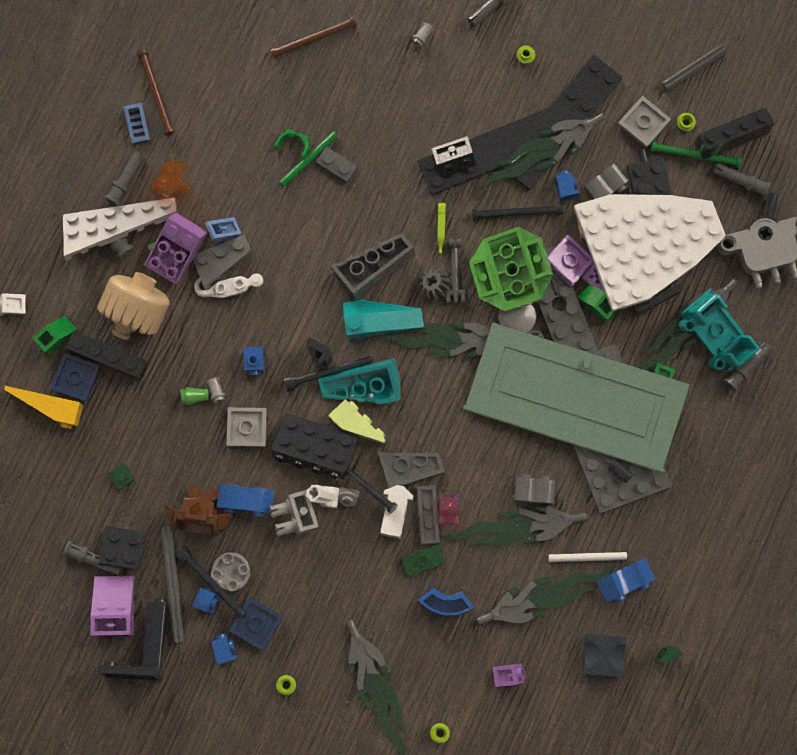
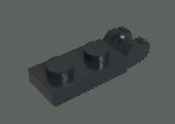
M674 282L669 284L665 291L657 293L649 301L634 305V314L641 315V313L643 314L682 292L683 285L681 282L676 285Z

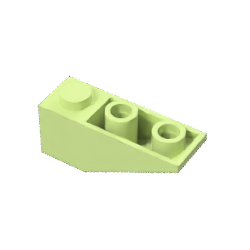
M345 399L329 414V418L342 431L381 444L386 443L384 439L386 435L379 428L375 430L370 425L372 421L365 414L361 416L357 412L359 408L352 401L348 402Z

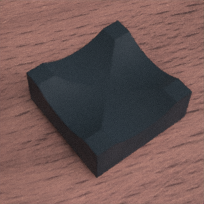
M585 634L582 673L624 677L627 638Z

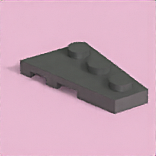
M245 235L197 253L194 256L193 260L205 290L210 288L214 281L220 280L225 276L224 274L232 267L235 268L252 254Z
M378 452L389 488L396 485L403 486L445 473L439 453Z

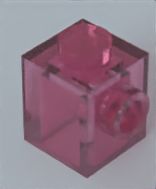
M440 494L439 524L459 525V495Z

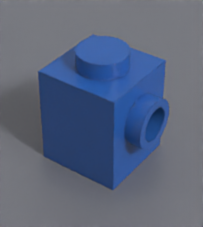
M263 347L243 348L245 373H249V376H260V373H265Z

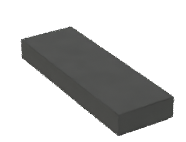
M436 485L417 486L421 545L440 544Z

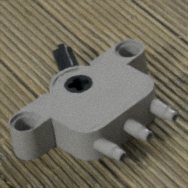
M768 193L763 215H760L758 220L748 230L728 234L717 245V250L721 255L726 256L738 253L743 270L747 274L752 275L754 284H756L758 289L762 288L761 273L770 271L775 284L781 282L778 269L789 266L793 279H797V266L795 263L797 259V217L776 223L777 218H774L779 198V195L776 193ZM723 242H729L731 249L725 248Z

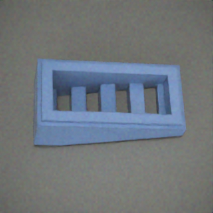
M142 103L123 106L131 143L150 140ZM140 110V114L129 115V112ZM140 117L142 119V121L131 123L130 120ZM143 124V128L136 130L132 129L133 126ZM135 133H145L144 136L134 137Z

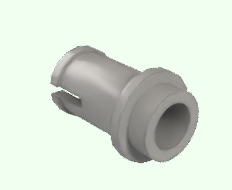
M423 22L417 34L413 35L412 43L417 47L425 45V40L433 30V27Z
M219 378L208 380L207 384L212 395L211 400L214 403L223 402L226 395L222 392Z

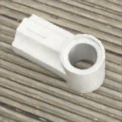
M311 485L307 489L306 496L309 498V501L319 503L322 507L337 508L339 488Z

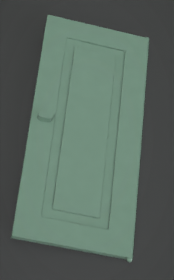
M492 323L467 403L463 406V409L640 467L664 473L663 467L690 384Z

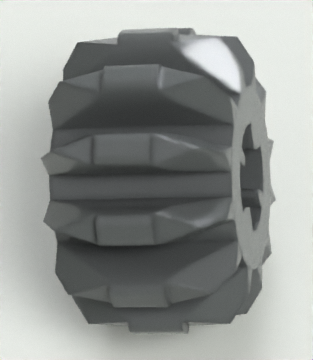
M430 268L429 273L424 271L425 276L419 277L421 283L418 286L421 289V294L429 300L434 298L439 301L440 296L445 297V291H450L448 285L451 284V281L448 279V274L440 268H437L436 271L434 268Z

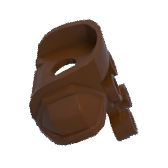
M195 485L190 486L187 490L189 497L184 498L181 510L175 509L169 504H165L164 507L166 509V517L170 524H172L173 529L217 536L218 532L229 525L230 519L233 518V515L229 513L218 515V511L213 508L214 501L218 500L219 495L217 489L214 488L209 489L206 493L200 492V489Z

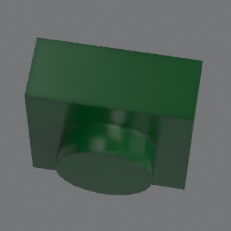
M125 463L108 473L119 491L136 480Z

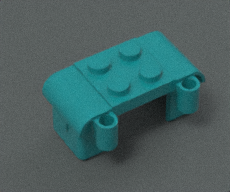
M710 288L681 313L683 320L680 321L679 328L682 331H693L713 356L709 360L710 368L730 371L733 367H741L759 351V346L751 336L743 334L741 328L725 309L728 307L719 294H712V289Z

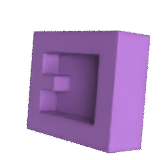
M521 663L493 667L495 687L524 683L525 670L522 668Z

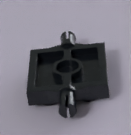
M646 149L638 150L640 161L627 164L626 166L632 195H671L672 191L664 158L647 159Z

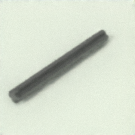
M163 527L161 530L172 636L174 643L184 642L173 529L172 527Z

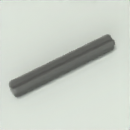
M720 44L664 80L662 82L663 88L669 91L723 56L727 52L726 48Z

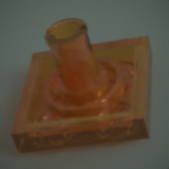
M182 160L166 161L161 167L162 172L159 177L153 181V188L150 192L155 196L171 197L176 189L183 195H186L189 192L186 189L190 190L191 185L181 180L189 164Z

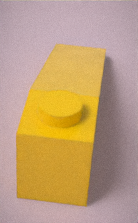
M5 386L4 390L60 423V427L71 429L72 426L78 427L83 408L80 402Z

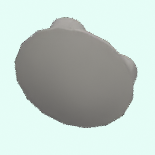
M529 304L508 312L500 309L498 319L502 326L527 333L535 325L536 313L534 307Z
M224 553L215 560L211 577L224 590L236 591L248 582L250 566L242 555Z

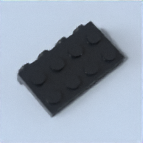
M286 413L271 449L272 457L278 462L292 463L297 468L304 467L316 474L323 473L329 475L334 480H344L359 436Z

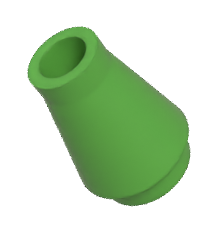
M190 387L180 389L181 404H186V406L209 400L208 389Z

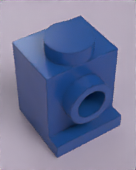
M568 170L559 172L554 180L559 202L578 198L579 189L575 190L577 189L575 177L572 178L571 172L569 173Z
M200 588L193 606L214 614L220 597L213 592Z
M226 633L215 636L216 640L211 641L217 664L220 665L238 659V655L233 656L235 651L233 640L229 641Z

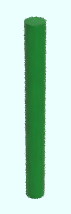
M334 131L307 155L305 160L300 161L279 183L285 187L328 147L338 135Z

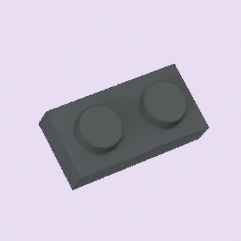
M328 147L323 150L316 161L317 165L346 183L349 182L358 169L355 164Z

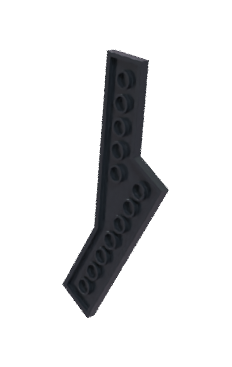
M593 55L549 108L469 139L476 165L441 176L434 154L417 160L431 195L500 168L530 191L555 161L553 158L562 146V144L559 146L550 139L561 134L562 131L553 134L551 127L564 120L590 119L623 77Z

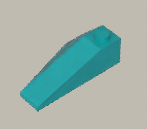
M395 358L318 379L323 398L358 400V402H375L377 404L401 399L400 374Z

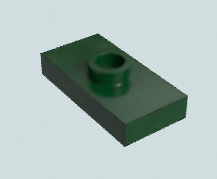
M438 545L401 558L407 576L444 564Z

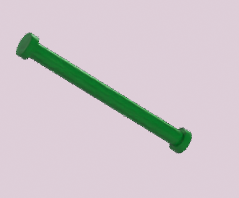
M652 141L650 150L652 153L657 151L703 160L699 151L656 144L655 141ZM715 155L705 160L740 168L742 157L732 158Z

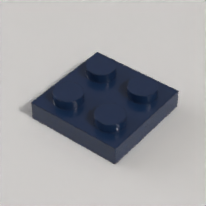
M64 353L50 389L87 402L101 366Z
M249 597L242 608L246 612V616L244 618L238 616L229 631L263 651L283 616Z

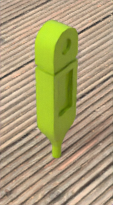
M438 203L437 241L439 254H442L445 238L446 203Z

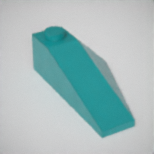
M368 300L343 303L346 335L349 340L424 328L421 308Z

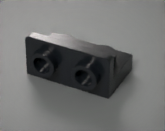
M468 136L432 148L441 176L476 165Z
M309 337L306 343L309 354L319 359L317 362L319 369L328 368L333 359L330 348Z

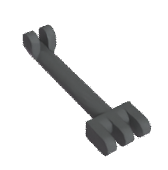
M449 239L452 290L446 291V304H450V296H454V303H458V296H461V303H465V289L459 290V247H461V239Z

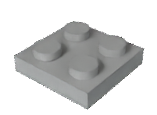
M642 95L618 122V126L647 148L671 119Z
M228 407L227 447H266L267 408Z

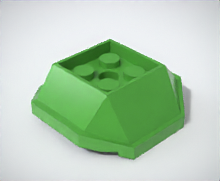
M520 227L483 239L475 255L469 261L479 298L505 312L542 300L553 276L542 238ZM516 265L517 272L511 275L510 269L512 266Z

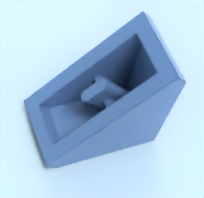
M234 217L207 221L205 223L215 246L242 234Z

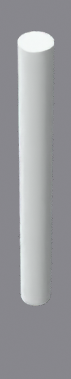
M626 552L548 555L549 562L627 560Z

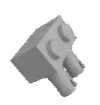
M307 490L288 495L284 503L269 506L272 518L284 514H289L291 517V521L275 524V531L278 530L276 532L278 537L292 532L296 533V536L314 532L319 527L312 503L306 496Z

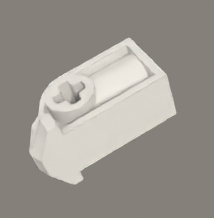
M396 485L384 490V495H388V499L391 502L397 503L398 506L391 514L387 511V508L385 509L381 535L401 539L408 504L407 500H413V495L404 486Z

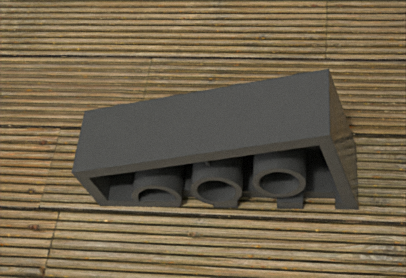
M403 234L379 243L380 245L368 248L356 256H350L338 264L330 265L335 276L355 300L359 299L416 255L414 247Z

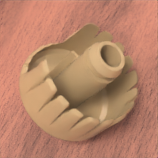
M135 272L133 278L123 275L110 277L97 309L102 315L105 312V317L108 319L113 312L112 321L115 324V327H112L113 335L129 340L132 337L131 332H135L139 327L141 334L147 332V335H154L158 332L170 302L164 293L154 288L156 280L138 272Z

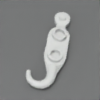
M253 274L249 279L238 276L219 281L208 290H201L199 285L202 280L199 277L194 284V290L201 297L227 298L246 292L250 286L260 287L264 281L260 274Z

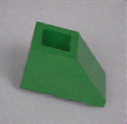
M591 284L577 297L604 324L617 312H612L605 292Z
M64 316L46 325L32 339L50 356L71 337L73 331L77 332L78 330Z

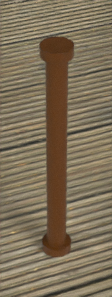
M352 16L347 21L276 49L273 47L270 50L273 58L276 59L281 54L347 28H355L357 25Z
M141 50L137 52V56L141 59L164 127L163 133L165 136L175 133V130L171 127L147 57L148 51Z

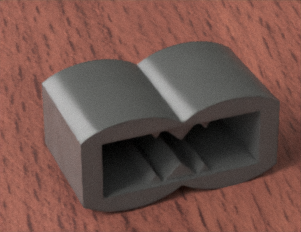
M613 164L584 186V190L592 200L607 195H614L615 193L619 195L627 189L628 180L616 164Z
M520 474V477L515 478L514 502L542 505L554 504L555 480H551L550 476H539V479L532 478V475Z

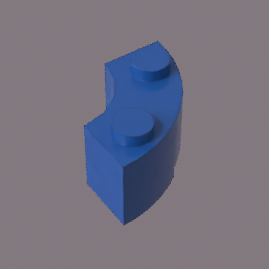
M220 484L217 508L225 509V513L236 514V511L252 512V516L263 517V513H272L269 511V506L273 505L274 490Z
M646 558L596 582L606 602L614 600L617 603L626 598V593L637 588L641 591L650 587L649 582L655 580V577Z
M433 588L418 600L429 611L444 616L459 615L473 608V605L462 591L455 595H445Z

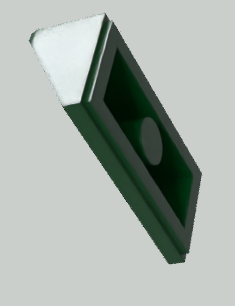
M672 645L664 646L654 662L663 664L683 654Z

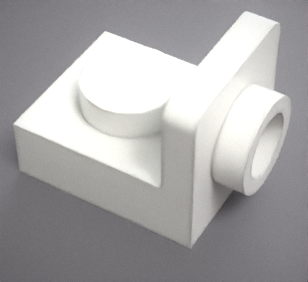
M4 293L0 295V316L4 314L24 315L26 313L25 295Z

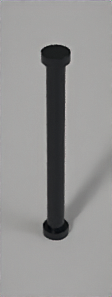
M563 204L481 211L472 209V219L550 213L563 215Z
M349 467L347 468L346 475L385 506L390 514L396 510L397 503L391 502Z

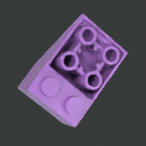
M174 213L168 217L144 265L177 284L201 247L208 232L181 215Z
M99 576L94 578L90 636L134 635V576Z

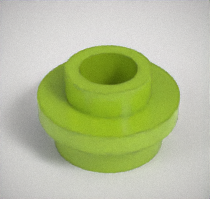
M530 46L520 47L517 51L518 61L522 64L533 62L535 59L534 49ZM528 52L529 56L525 57L523 53Z
M683 113L678 117L677 126L680 130L688 132L695 127L696 120L692 114ZM687 120L689 125H684L683 121Z
M284 675L277 680L276 688L280 694L290 695L296 688V682L293 677ZM285 681H288L290 683V687L288 689L283 688V683Z
M437 723L431 728L430 736L434 742L444 743L449 739L450 731L445 724ZM437 730H443L444 735L438 737L436 735Z

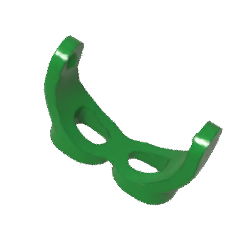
M286 129L278 137L274 149L278 150L281 143L286 139L299 138L305 144L301 159L305 160L309 152L311 138Z

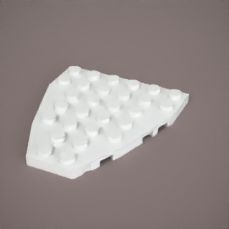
M607 195L574 205L575 214L612 312L649 301L673 281L693 269L726 236L712 201L673 195Z

